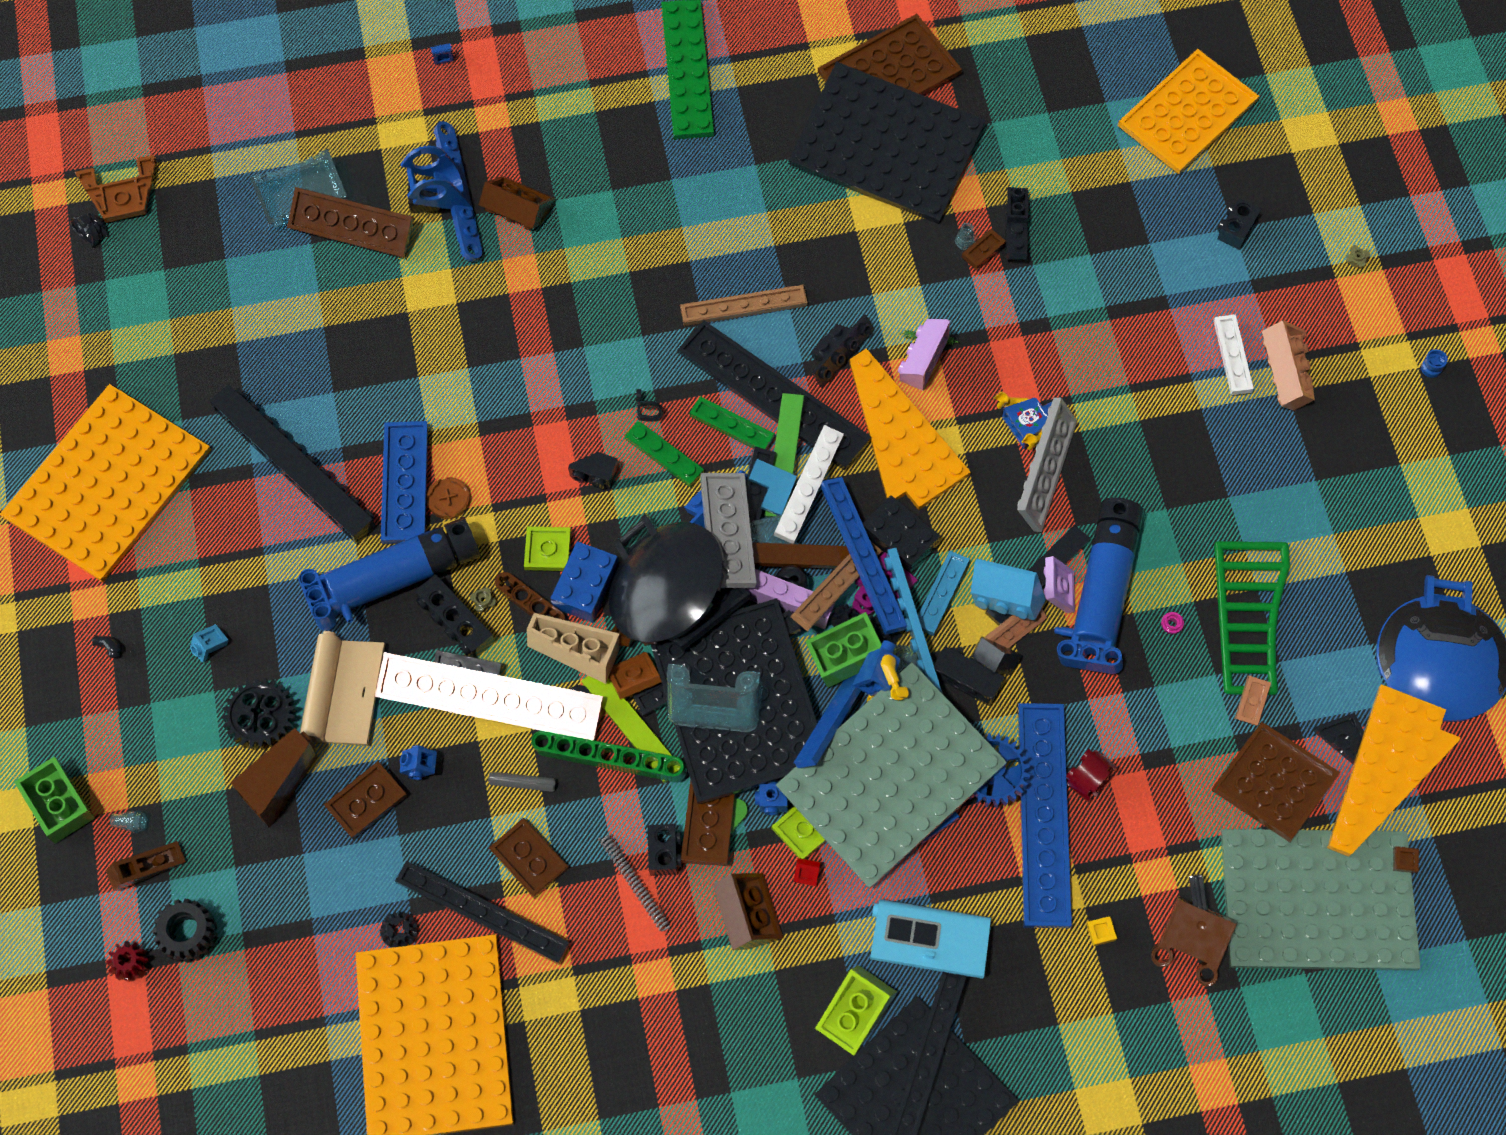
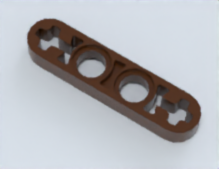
M502 572L496 576L495 585L498 592L531 617L535 613L532 610L533 606L539 603L543 604L545 609L537 614L547 616L550 613V616L553 618L559 617V619L565 620L564 614L512 574ZM502 580L505 582L509 581V585L513 588L512 592L507 585H501ZM520 591H525L528 593V597L520 601L516 599V594Z

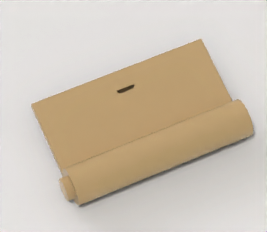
M324 631L323 634L318 635L300 733L304 731L314 743L368 745L385 643L342 641L336 636V633L331 631Z

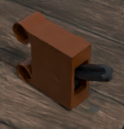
M1194 874L1189 876L1192 902L1182 897H1177L1161 938L1152 948L1151 957L1155 965L1166 967L1172 962L1173 948L1204 961L1196 967V978L1201 985L1212 986L1217 981V970L1236 927V920L1207 908L1203 876L1201 874ZM1159 949H1164L1169 953V956L1165 960H1160L1155 956V953ZM1205 968L1211 969L1213 976L1210 979H1204L1200 976L1201 970Z

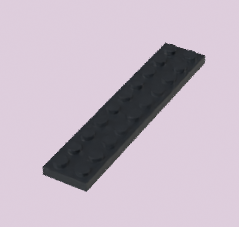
M705 320L677 349L678 354L776 423L779 421L782 394L804 395L799 439L814 448L824 425L843 433L844 435L832 462L844 471L847 470L871 441L872 437Z

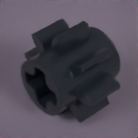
M848 604L841 605L833 609L834 613L831 615V623L835 627L858 616V613L854 608H849Z

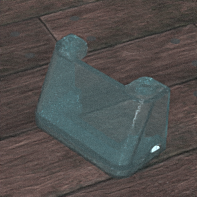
M328 149L318 152L319 155H316L315 159L311 156L307 160L272 173L267 172V177L264 175L260 176V174L250 177L269 225H274V228L286 224L285 221L289 219L295 187L343 199L347 197Z
M668 664L667 712L670 722L679 726L750 732L757 727L762 696L760 672L746 671L740 673L736 679L735 688L690 684V673L685 666Z

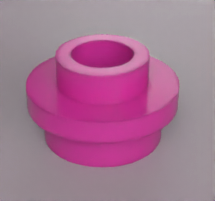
M1176 612L1166 613L1161 620L1163 630L1169 634L1180 632L1184 625L1183 618ZM1173 621L1176 626H1170L1168 622Z

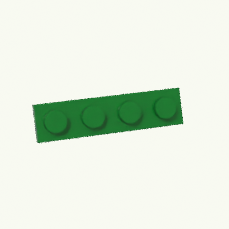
M701 396L689 413L691 418L751 448L756 446L768 449L775 437V433Z
M637 421L624 435L625 440L690 488L700 478L701 473H704L702 467L640 421Z

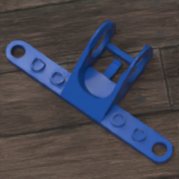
M440 121L433 130L437 141L436 146L416 148L409 152L400 163L401 167L407 168L406 171L411 189L407 196L413 199V203L417 205L451 209L457 241L460 244V253L462 257H465V260L472 263L476 262L482 255L481 243L455 130L448 122ZM441 129H442V130L445 129V131L447 130L446 133H448V135L444 134V133L441 131ZM422 154H435L438 156V160L430 165L419 166L413 163V160ZM414 174L431 176L434 179H424L416 183ZM426 190L438 193V195L425 197L420 194V191ZM468 248H469V249L472 248V250H474L473 252H475V253H474V254H471V253L468 251Z

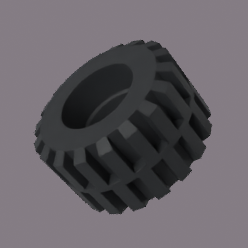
M178 899L174 900V905L170 903L165 905L167 909L164 912L162 910L158 912L160 918H155L153 923L156 925V928H152V933L156 936L154 941L160 950L169 958L177 962L184 960L186 963L192 962V958L196 961L200 960L202 953L207 955L209 953L208 947H214L215 942L213 938H217L218 935L215 931L217 923L214 921L212 914L195 900L192 902L190 899H184L183 902ZM195 920L197 928L194 935L187 941L176 942L174 940V932L177 926L183 921Z

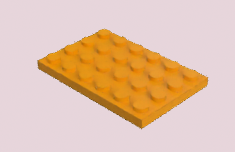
M1197 49L1118 122V127L1180 174L1258 101L1259 95Z

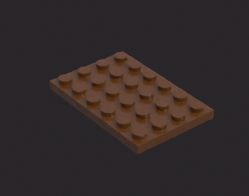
M918 14L907 18L818 67V74L825 83L837 61L921 95L932 91L962 73V68Z

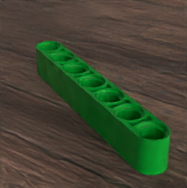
M538 731L531 738L532 746L536 752L545 757L671 782L682 781L686 776V768L682 760L675 756L548 731ZM541 740H548V744L545 747H538ZM563 744H570V748L567 751H560ZM584 749H592L590 755L582 756V752ZM606 753H614L611 760H603ZM628 757H636V761L633 764H625ZM651 761L658 762L657 767L654 769H648L647 766ZM672 766H680L679 772L675 774L669 772Z

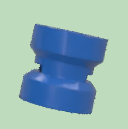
M1438 349L1429 351L1421 364L1422 373L1430 378L1439 376L1447 364V355Z

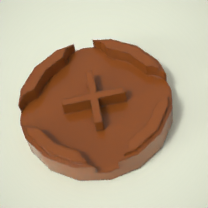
M446 477L447 479H439L429 487L426 494L427 505L436 517L454 519L461 516L467 510L470 503V494L466 485L461 480Z

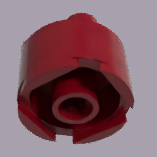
M1090 749L1081 757L1082 763L1078 768L1073 767L1066 775L1067 785L1088 803L1092 801L1090 796L1093 794L1096 797L1111 780L1112 777L1109 775L1111 770L1116 772L1118 769L1097 750L1092 752Z

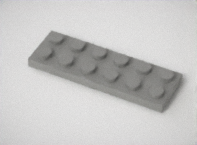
M1053 398L1052 404L1048 409V417L1042 427V435L1036 446L1034 460L1030 464V472L1024 483V491L1021 499L1018 501L1017 510L1035 532H1042L1077 423L1076 418L1062 398Z
M701 473L700 481L705 528L718 540L725 559L722 567L724 579L721 588H755L756 575L745 474Z

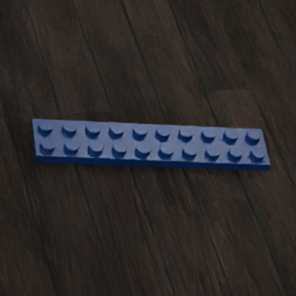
M1018 703L1019 749H1024L1021 757L1028 756V760L1024 764L1030 765L1029 771L1026 772L1030 774L1029 780H1024L1028 785L1026 789L1021 788L1023 793L1020 796L1024 928H1071L1064 704Z

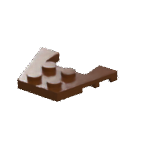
M155 155L136 158L139 176L98 185L94 168L75 172L105 223L146 214L157 162Z

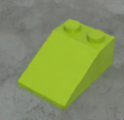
M858 965L849 971L815 1029L852 1055H856L887 1010L897 991Z

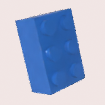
M577 541L551 596L552 605L562 612L594 623L611 585L615 570L619 565L618 556Z

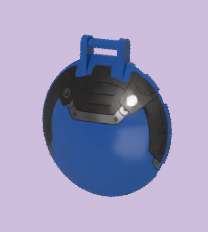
M1426 575L1424 596L1412 599L1398 607L1382 626L1376 645L1377 666L1380 675L1383 676L1388 687L1446 709L1443 722L1466 721L1490 710L1506 691V638L1497 623L1482 609L1472 604V581L1464 580V582L1436 579L1434 576ZM1434 587L1462 591V598L1434 594Z

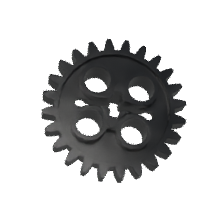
M255 678L253 685L247 680L245 688L238 685V693L231 691L234 698L225 700L229 707L222 708L226 715L222 716L224 722H227L223 725L226 730H229L227 734L230 738L234 737L233 740L236 744L241 742L243 748H246L249 744L252 750H255L256 746L259 745L260 749L264 750L265 744L268 743L272 748L274 740L279 742L281 735H287L286 729H293L292 724L289 722L296 721V717L292 714L297 712V709L292 706L295 704L293 698H290V692L285 691V687L282 684L277 687V682L273 680L269 685L267 678L260 684L259 680ZM255 699L252 705H246L248 700ZM271 702H278L275 707L268 708ZM251 720L248 726L241 727L244 721ZM267 723H273L270 729H263Z

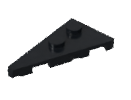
M1355 713L1321 724L1313 729L1319 737L1354 765L1364 734Z

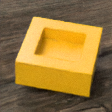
M1110 916L1087 922L1093 946L1117 940Z

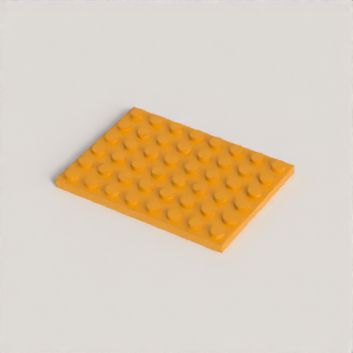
M109 384L1 511L0 516L103 583L209 454L211 448Z
M496 934L356 952L367 1135H441L514 1125Z

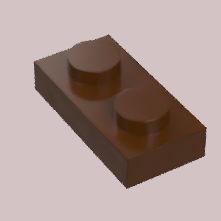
M990 229L962 253V258L975 270H978L1005 246L1006 241L993 229Z

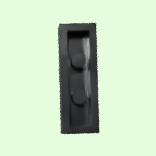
M946 646L934 664L938 680L990 707L1005 679L1002 674L994 673L976 659H969L963 656L959 650Z

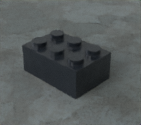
M892 495L863 523L870 541L880 548L883 554L887 553L888 549L897 548L902 567L910 574L939 546L940 535Z

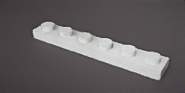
M824 425L777 525L774 536L794 544L841 442L843 433Z

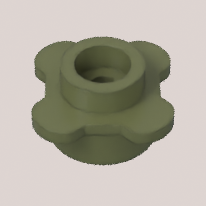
M1353 245L1350 248V254L1346 256V261L1353 267H1364L1366 259L1370 257V252Z
M489 588L479 589L470 596L478 612H483L485 608L494 607L496 604V600L492 598Z

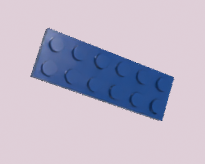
M427 421L384 422L381 513L382 544L400 543L426 532Z

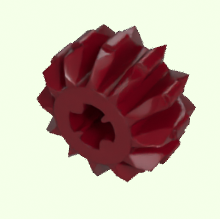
M125 941L123 947L119 944L115 945L116 952L109 951V955L113 958L107 960L106 964L111 966L109 973L115 974V978L119 981L124 978L125 981L130 982L132 975L136 979L140 977L139 970L146 971V968L142 965L148 962V958L144 956L146 950L139 948L140 945L137 942L131 945L129 941ZM126 959H127V960H130V959H131V962H130V963H126V962L124 963V961H125Z

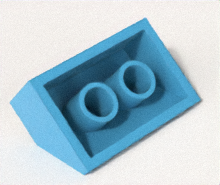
M976 559L971 586V595L975 606L981 609L994 610L1001 614L1015 615L1021 619L1035 620L1046 601L1037 573Z

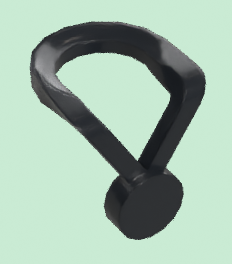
M637 389V419L647 422L660 420L663 416V407L657 402L641 401V389ZM640 405L654 406L659 410V413L654 416L640 414Z

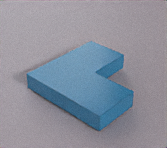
M757 459L748 480L768 488L760 508L780 517L797 476Z

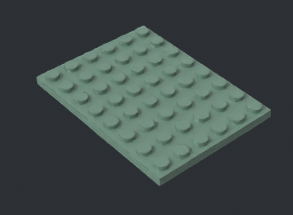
M913 662L897 675L899 687H907L909 695L907 698L894 700L891 697L892 686L890 690H880L836 730L835 735L817 765L797 768L796 766L776 784V787L869 889L1007 764L1002 756Z
M1222 829L1220 831L1226 917L1236 920V927L1228 943L1229 968L1416 971L1421 969L1411 873L1393 871V848L1395 846L1409 848L1407 831H1373L1349 857L1327 848L1332 830H1299L1291 843L1272 830Z

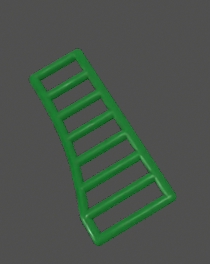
M1217 541L1214 544L1224 692L1228 695H1242L1244 686H1233L1232 674H1268V682H1271L1267 695H1276L1278 693L1276 627L1279 606L1290 569L1289 545L1287 542ZM1223 550L1280 551L1281 562L1224 561ZM1225 570L1280 571L1277 582H1225ZM1226 591H1274L1271 603L1227 602ZM1228 611L1270 612L1268 623H1228ZM1229 632H1267V644H1230ZM1230 653H1267V665H1231Z

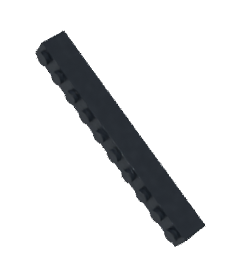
M228 384L209 400L215 412L356 545L376 528L373 514L367 509L362 510L359 507L360 503L354 496L351 495L349 497L344 493L346 490L339 482L334 483L330 480L331 476L324 468L319 469L316 466L317 463L310 455L305 456L301 452V447L295 441L291 443L287 439V434L281 428L276 429L273 426V421L266 414L262 416L259 413V408L252 401L248 403L244 399L246 397L238 388L234 390Z

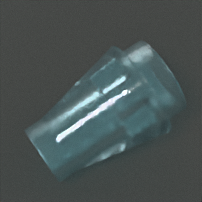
M970 223L962 224L960 231L955 237L956 245L961 250H966L976 242L973 225Z
M139 810L112 814L110 825L114 828L139 833L146 828L147 816Z

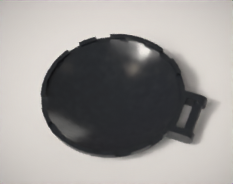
M645 513L641 516V520L623 536L613 540L622 559L611 581L609 611L614 624L621 633L629 639L640 641L643 644H658V641L665 639L671 641L680 637L704 618L713 606L711 601L716 592H720L724 579V574L722 573L723 563L725 562L721 545L712 533L706 528L690 522H674L657 528L651 517ZM647 527L649 532L628 549L625 544Z

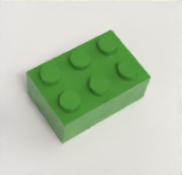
M866 612L805 641L817 669L828 688L858 674L868 653L879 649L882 645Z
M55 756L14 781L44 833L54 844L95 819L65 768Z

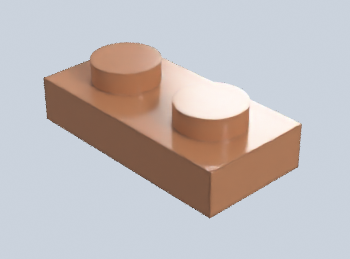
M1247 676L1234 719L1258 726L1271 682Z

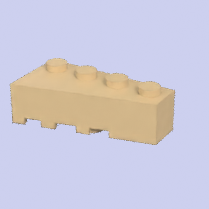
M534 613L527 627V646L606 684L619 652V633Z

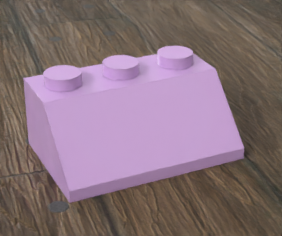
M926 319L924 325L919 326L916 332V337L918 338L915 344H910L907 350V355L909 356L906 362H901L898 369L901 382L922 391L924 390L949 339V320Z

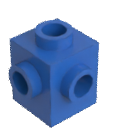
M414 745L412 748L402 751L400 773L408 775V778L412 780H421L424 776L434 774L437 752L420 745Z
M777 781L759 785V791H755V805H759L760 812H764L765 815L772 816L777 815L778 812H787V798L776 787Z

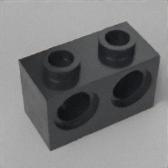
M1239 198L1235 205H1230L1226 213L1228 215L1227 219L1221 220L1217 228L1220 231L1217 239L1240 250L1255 225L1261 208Z
M675 824L647 825L649 875H677V868L682 867L681 853L677 854L676 846L681 845L680 831H676ZM666 834L671 838L668 842L662 843L658 840L661 835ZM662 857H669L671 862L668 865H661L659 860Z

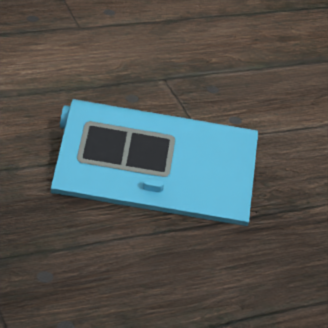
M879 899V903H874L872 917H876L871 960L984 978L991 918Z

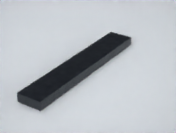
M1073 525L1028 571L1037 573L1043 588L1046 585V577L1044 575L1045 558L1054 556L1067 565L1090 542L1091 538L1076 525ZM990 609L985 613L998 626L1012 616L1011 614H1001Z

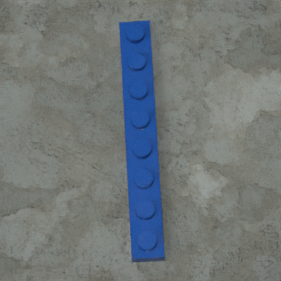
M839 477L822 481L821 489L884 634L905 630L907 627L906 621L843 478Z

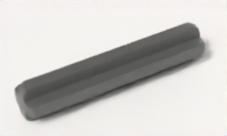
M490 772L488 778L489 784L495 786L551 792L556 788V780L554 778Z

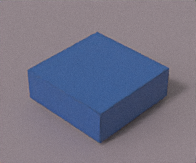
M450 43L431 47L435 65L454 61Z

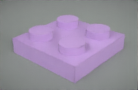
M1054 556L1045 558L1044 575L1046 577V587L1044 588V595L1046 600L1065 613L1075 612L1074 571Z

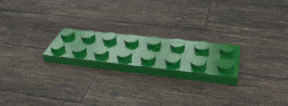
M701 0L661 2L673 138L677 140L714 137Z

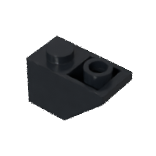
M600 452L570 463L568 466L569 475L573 480L591 483L599 489H610L619 469L618 458Z

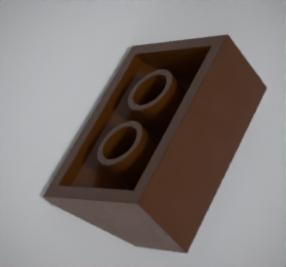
M500 176L485 182L479 206L484 207L489 213L503 215V218L508 221H517L524 228L533 229L543 223L556 198L507 177Z
M763 873L730 874L713 884L732 950H748L783 939Z

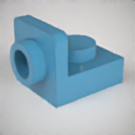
M215 624L193 634L190 649L194 656L198 657L201 662L207 661L208 654L226 646L228 639Z

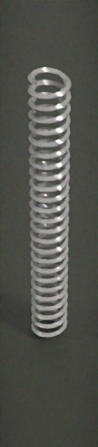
M609 834L601 840L599 837L598 841H601V845L608 852V856H611L613 863L616 864V867H619L618 871H621L623 878L626 879V882H629L628 886H631L633 893L636 894V897H639L638 901H641V905H644L643 908L646 909V912H649L648 916H651V920H654L653 923L656 924L659 931H665L670 928V926L661 929L669 921L659 925L666 917L656 922L664 913L653 918L661 912V909L651 914L652 911L659 907L658 905L648 910L656 904V902H653L646 906L654 898H650L647 902L643 903L651 894L640 899L648 893V890H646L641 895H638L646 889V887H642L639 891H636V889L643 886V883L633 888L634 885L641 881V879L636 880L638 875L628 880L636 874V872H632L626 876V874L633 871V868L623 873L624 870L631 866V864L626 865L628 863V860L624 861L626 857H622L615 862L616 859L623 856V853H620L615 858L613 856L618 854L621 849L610 854L618 848V846H614L616 842H612L613 838L603 843L611 835Z

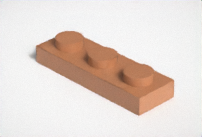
M1042 608L1035 620L1021 619L1012 615L986 635L985 638L1010 648L1047 617Z

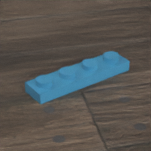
M949 551L918 615L923 632L932 636L935 635L969 564V558Z

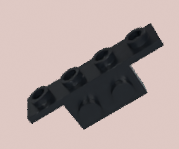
M863 314L852 328L836 324L811 351L813 359L821 361L812 372L821 388L829 382L875 330L866 314Z

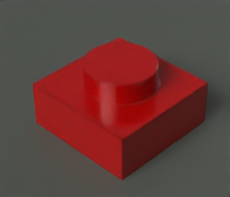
M798 858L793 882L816 886L821 862Z

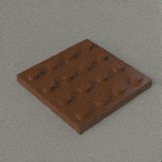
M1261 722L1211 791L1291 843L1340 772Z

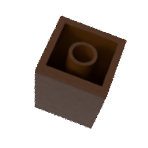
M296 728L291 730L231 782L241 798L268 827L273 825L318 758L314 752L316 747L312 743L311 738L304 731L299 733Z

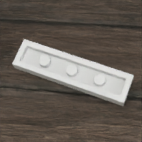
M1236 314L1215 317L1214 325L1231 395L1252 393L1253 384Z

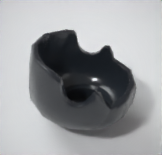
M784 566L775 575L777 578L808 589L809 578L798 566Z

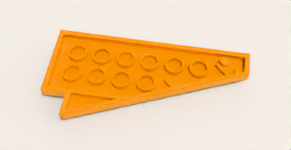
M867 348L849 360L867 430L872 437L871 444L886 499L892 495L898 500L906 495L916 508L920 510L970 476V470Z
M1381 684L1379 686L1327 846L1328 849L1349 857L1458 743L1460 737L1440 729L1446 709Z

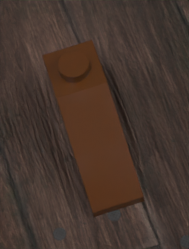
M178 841L113 862L106 869V873L113 891H117L182 865L186 861Z

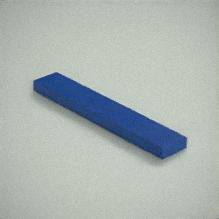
M858 674L845 679L795 759L794 763L797 768L817 765L835 735L836 730L840 727L861 690L852 686Z

